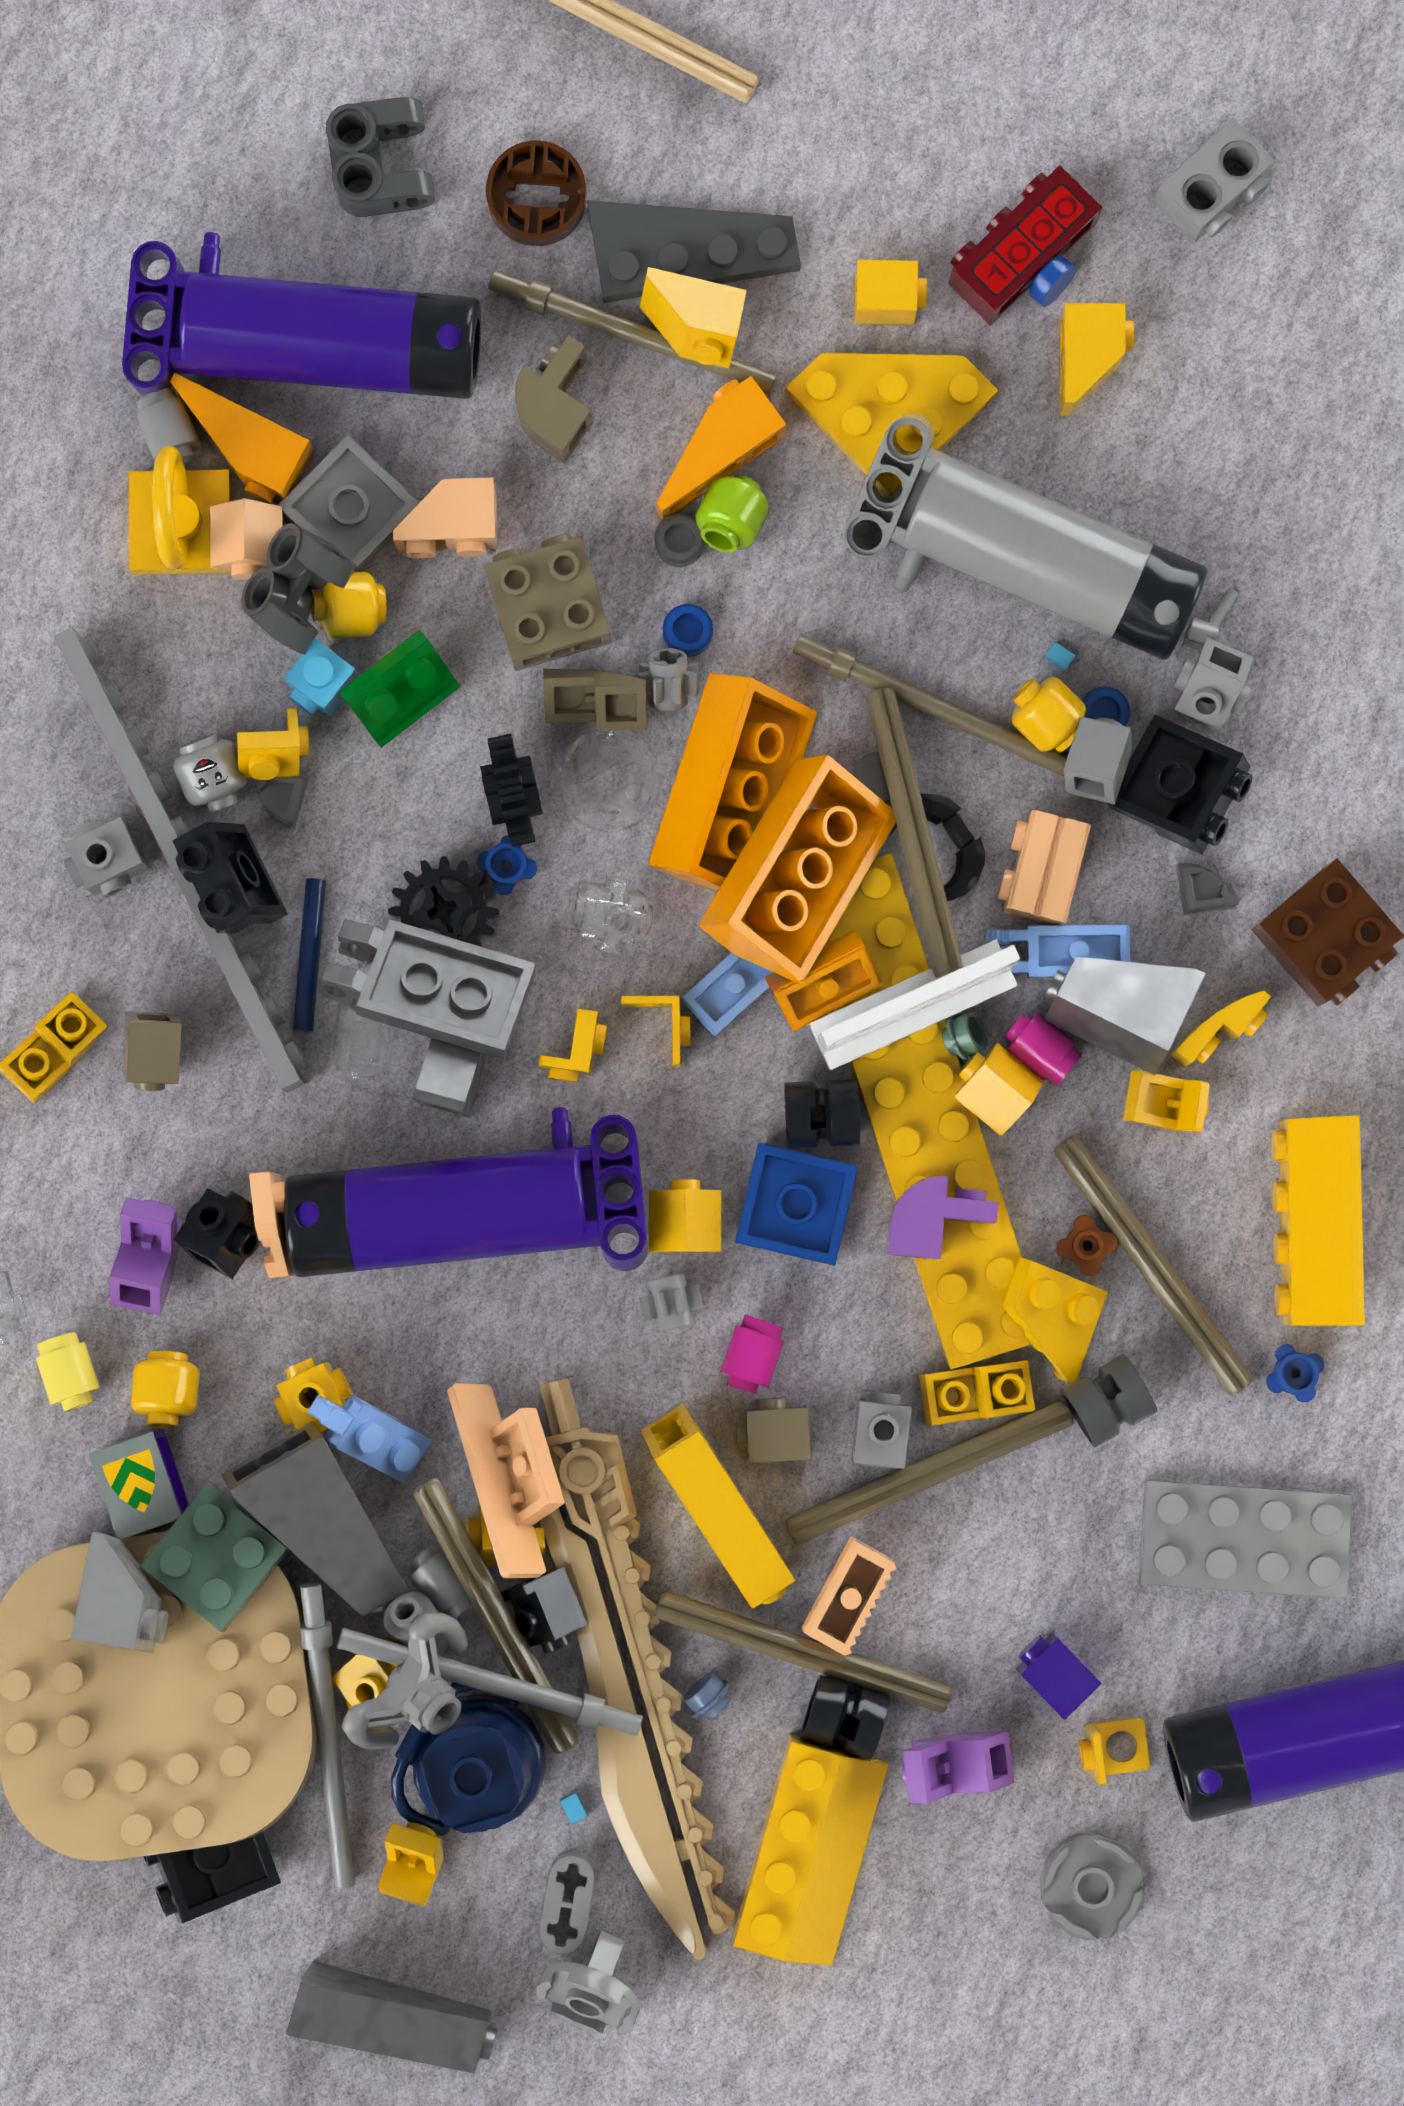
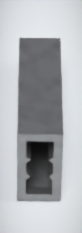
M313 1422L221 1474L234 1499L362 1617L370 1612L377 1613L386 1610L396 1597L408 1591L326 1441Z
M312 1961L300 1982L286 2035L475 2074L479 2058L490 2059L498 2029L488 2026L492 2010Z

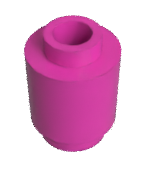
M1036 1012L1031 1019L1023 1013L1004 1036L1011 1042L1006 1050L1043 1081L1049 1079L1057 1086L1076 1064L1082 1053L1073 1047L1075 1044L1074 1040L1055 1025L1045 1021V1017L1039 1012Z
M744 1315L741 1326H735L720 1372L730 1375L727 1385L756 1394L759 1385L769 1388L784 1341L780 1340L783 1327Z

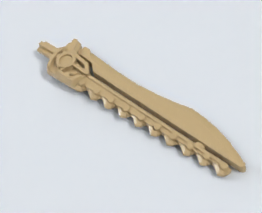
M569 1377L539 1385L551 1433L545 1436L572 1524L597 1539L683 1838L676 1840L674 1838L642 1725L637 1736L598 1725L597 1729H595L601 1794L629 1863L649 1898L676 1936L693 1955V1958L702 1960L706 1955V1944L682 1861L689 1859L691 1861L708 1924L714 1935L722 1934L729 1926L732 1927L735 1910L713 1893V1889L718 1883H722L724 1866L702 1848L708 1839L711 1840L714 1824L692 1806V1802L695 1801L697 1796L701 1797L703 1780L683 1765L681 1761L687 1753L691 1752L693 1737L671 1720V1716L676 1710H680L682 1694L666 1682L660 1674L666 1667H670L672 1651L650 1633L655 1624H659L660 1619L656 1616L657 1604L645 1596L639 1588L645 1581H649L651 1565L632 1551L629 1546L635 1538L639 1537L641 1523L634 1518L637 1516V1511L618 1434L590 1430L588 1426L581 1427ZM559 1507L539 1522L541 1527L544 1528V1536L556 1569L560 1567L565 1568L588 1624L577 1629L576 1634L581 1647L590 1695L605 1699V1705L638 1714L588 1540L566 1526L561 1508Z

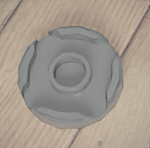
M1099 1833L1077 1834L1059 1843L1046 1858L1040 1876L1041 1898L1051 1919L1067 1934L1084 1940H1099V1938H1106L1110 1935L1114 1936L1124 1931L1138 1916L1145 1896L1142 1872L1134 1855L1117 1839Z

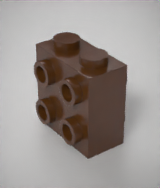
M1338 858L1326 865L1251 929L1317 1007L1327 1003L1329 1000H1332L1337 1006L1360 987L1355 978L1368 967L1376 973L1399 954L1393 946L1404 937L1403 933Z

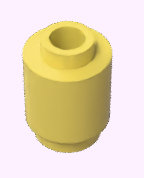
M77 1333L63 1334L37 1344L40 1356L36 1358V1362L51 1406L62 1404L64 1412L93 1403L91 1393L101 1388L86 1343L79 1342Z

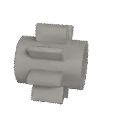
M673 648L659 649L649 655V663H639L638 678L646 680V696H650V704L653 708L661 711H676L688 704V696H698V663L687 664L685 652Z
M685 1273L647 1281L650 1295L639 1297L644 1321L655 1319L658 1332L696 1323L693 1310L704 1308L698 1284L687 1286Z

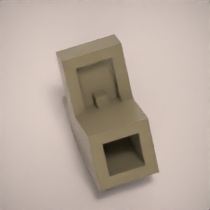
M570 335L567 336L561 347L554 344L545 354L539 366V370L543 372L541 376L523 365L515 386L517 411L525 433L537 446L564 464L593 423L591 409L565 393L587 361L586 346Z

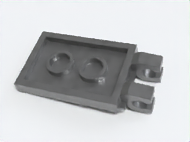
M347 919L344 920L338 935V941L341 942L338 953L362 962L367 961L364 971L361 972L354 968L328 962L321 978V984L324 985L321 996L346 1005L351 1003L350 1009L356 1010L357 1016L496 1058L505 1059L535 975L536 963L390 919L385 930Z

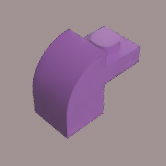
M936 1176L922 1180L908 1188L898 1198L891 1211L886 1255L939 1260L941 1259L944 1219L994 1224L997 1222L998 1202L986 1201L987 1191L956 1188L955 1198L947 1197L948 1176Z
M126 1197L120 1213L121 1245L109 1276L110 1304L161 1315L173 1279L180 1245L173 1239L183 1226V1221L177 1220V1208L166 1206L156 1200L142 1201Z
M1008 1731L965 1732L928 1737L912 1741V1748L903 1751L902 1777L908 1789L909 1804H928L953 1793H990L1014 1783Z

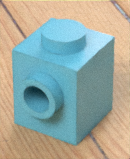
M315 638L306 654H302L285 675L284 680L290 689L293 690L288 697L311 715L318 709L331 719L345 702L339 691L356 679L359 674L353 666Z

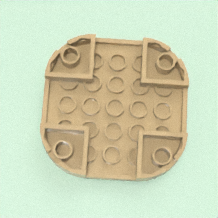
M168 1531L132 1536L122 1540L141 1566ZM89 1543L69 1546L43 1557L23 1572L9 1588L0 1603V1777L6 1799L13 1813L36 1840L46 1847L74 1859L95 1862L116 1861L239 1842L261 1833L285 1815V1812L295 1802L310 1778L317 1753L318 1737L316 1723H314L307 1655L301 1643L300 1626L303 1624L302 1620H304L303 1606L292 1579L280 1563L225 1632H220L143 1569L164 1600L162 1611L168 1612V1624L162 1643L155 1642L153 1653L70 1639Z

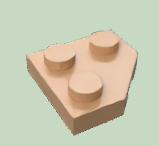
M271 1171L249 1174L258 1240L262 1241L263 1247H270V1255L264 1256L267 1277L282 1278L295 1276L290 1263L285 1233V1181L283 1180V1175Z

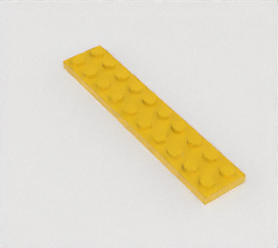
M892 853L874 859L826 942L828 944L849 932H856L865 944L884 985L835 1010V1012L929 970ZM943 1020L856 1059L851 1064L895 1202L912 1185L936 1176H948L947 1197L955 1198L956 1188L987 1191L986 1201L998 1202L996 1223L988 1224L944 1219L941 1259L914 1258L949 1370L1031 1345V1343L1025 1337L1023 1326L1015 1323L1002 1306L1019 1258H1022L977 1116L954 1098L965 1080L958 1075L961 1066L957 1055H951L944 1045L942 1030L947 1027L946 1020Z

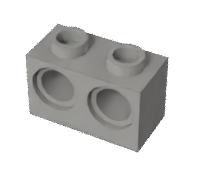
M1232 118L1159 185L1153 202L1193 244L1205 233L1213 238L1232 220L1234 216L1230 211L1239 202L1244 200L1249 205L1265 191L1270 184L1266 177L1275 161ZM1226 161L1239 162L1245 168L1246 175L1233 176L1225 170L1223 163ZM1190 194L1203 195L1209 201L1210 208L1205 210L1195 209L1188 203L1186 196Z

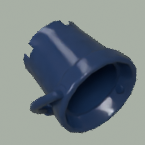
M454 1682L450 1684L456 1690L455 1696L459 1693L478 1690ZM489 1694L459 1696L457 1699L461 1702L460 1714L454 1724L445 1732L436 1735L429 1731L423 1733L411 1724L395 1754V1757L398 1759L391 1776V1798L400 1816L410 1823H418L432 1829L439 1836L446 1835L450 1827L462 1833L484 1832L489 1829H496L521 1816L538 1796L546 1771L544 1742L532 1718L517 1707L519 1701ZM409 1765L413 1767L414 1784L428 1813L436 1820L420 1814L409 1806L404 1795V1777Z

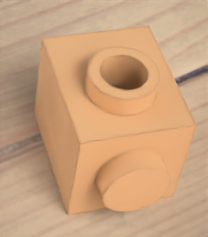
M246 498L211 506L210 567L230 570L231 577L240 580H248L258 569L268 568L267 551L273 536L282 527V507Z

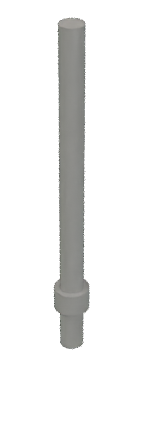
M307 1582L300 1585L304 1624L300 1626L302 1648L308 1650L334 1886L344 1889L355 1885L329 1656V1647L333 1645L331 1622L325 1620L321 1582Z
M347 1628L342 1629L337 1645L339 1649L397 1666L403 1664L409 1654L408 1646ZM438 1656L440 1675L444 1680L576 1718L575 1724L592 1729H597L598 1725L635 1736L640 1731L643 1720L642 1715L605 1705V1699L586 1693L581 1698Z

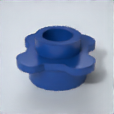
M509 835L504 836L500 844L494 846L490 851H483L477 857V867L480 871L487 872L493 881L495 892L499 895H509L512 893L514 885L523 879H532L537 872L536 862L525 856L520 849L521 845L512 847ZM506 860L512 863V867L509 870L502 868V863Z
M1289 1344L1279 1346L1275 1351L1277 1362L1274 1371L1266 1378L1268 1389L1273 1393L1284 1391L1293 1394L1299 1402L1311 1401L1316 1395L1314 1387L1318 1382L1319 1373L1324 1370L1325 1365L1322 1357L1316 1353L1306 1355L1296 1352L1295 1348ZM1297 1368L1300 1371L1298 1378L1291 1376L1292 1369Z

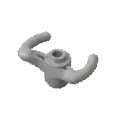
M440 1612L424 1613L410 1625L408 1631L409 1654L405 1662L397 1666L390 1674L387 1688L377 1698L352 1706L343 1720L342 1728L352 1743L363 1749L371 1750L392 1747L398 1743L399 1734L394 1728L367 1729V1727L409 1720L421 1732L426 1733L429 1731L436 1735L445 1732L454 1724L461 1711V1702L455 1697L456 1690L441 1678L434 1637L438 1633L443 1634L451 1651L456 1653L463 1652L467 1648V1638L463 1627L454 1617Z

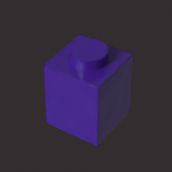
M1053 1633L1046 1640L1041 1635L1037 1636L1018 1656L1023 1662L1016 1670L1064 1720L1102 1684Z

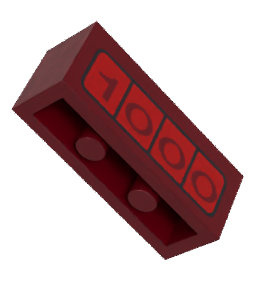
M1060 165L1048 177L1043 172L1038 174L1023 190L1022 196L1025 199L1013 211L1006 206L998 212L986 227L990 233L977 245L969 241L956 253L950 262L954 267L952 268L948 284L990 326L1030 288L1034 278L1052 258L1065 255L1097 224L1103 207Z

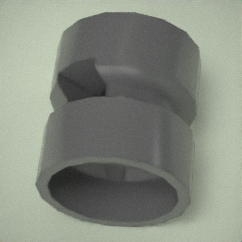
M1121 1354L1100 1366L1097 1378L1091 1379L1083 1376L1061 1389L1063 1398L1072 1415L1094 1448L1120 1434V1424L1123 1422L1134 1426L1157 1412V1407L1150 1392L1125 1354Z

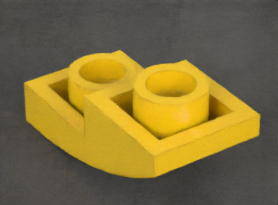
M1263 990L1222 1008L1193 1028L1168 1055L1183 1067L1192 1064L1195 1059L1203 1064L1221 1042V1039L1215 1035L1218 1030L1230 1040L1240 1037L1243 1032L1251 1037L1269 1015L1263 1007L1271 996Z
M73 991L34 1025L35 1031L0 1062V1072L34 1105L68 1073L108 1029V1026Z
M1028 1360L919 1375L926 1426L1035 1411Z

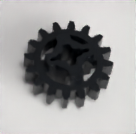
M511 733L488 738L492 764L480 766L492 824L506 823L512 847L536 842L531 817L542 815L543 811L531 757L529 755L517 758Z
M441 856L439 868L433 870L426 860L420 861L422 874L416 877L406 870L403 875L409 886L406 890L401 888H393L392 894L401 901L400 906L388 908V914L391 917L401 919V923L483 947L479 941L482 935L491 938L496 936V931L487 925L488 919L500 917L499 909L487 906V902L492 901L497 896L494 888L481 891L480 887L484 883L486 876L480 871L470 878L468 876L469 864L467 861L462 860L456 870L451 869L446 856ZM441 880L459 882L470 891L456 894L445 889ZM424 888L426 897L419 910L412 912L411 915L413 900L418 892ZM437 892L449 907L457 906V910L451 913L452 922L450 924L453 929L452 934L439 918H431V916L438 913L436 905L438 901L435 896ZM478 911L477 921L473 930L464 938L462 929L467 917Z

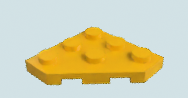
M821 353L785 387V393L868 475L886 430L900 416L915 413L928 419L934 431L932 448L940 451L997 396L998 389L964 355ZM907 424L900 426L897 430V443L902 449L913 452L921 448L923 437L918 428ZM886 472L881 473L877 477L876 485L890 499L902 487V482L894 473Z

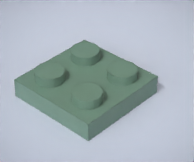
M206 1483L142 1563L141 1567L220 1632H225L289 1549L212 1484Z

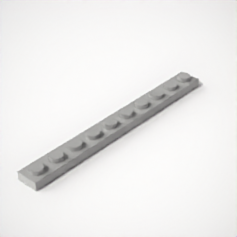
M72 627L55 635L54 638L281 1089L290 1092L306 1084L301 1071L308 1068L307 1063L295 1041L286 1044L278 1026L285 1023V1020L273 997L269 996L264 999L255 981L262 978V974L249 950L242 954L240 953L232 937L237 933H217L215 928L213 929L206 924L198 908V902L201 899L193 883L188 882L183 877L177 866L176 856L178 852L172 840L189 832V829L181 815L172 818L164 802L172 798L159 771L157 770L150 774L142 756L149 753V750L137 727L133 726L127 729L119 713L127 708L115 683L111 681L105 684L97 669L98 666L104 664L98 648L90 636L82 639Z

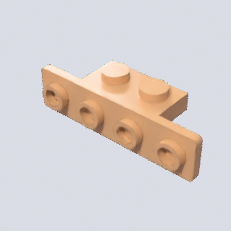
M455 1383L447 1389V1393L500 1575L503 1578H538L546 1572V1567L533 1525L565 1504L537 1408H520L502 1421L494 1392L490 1385Z

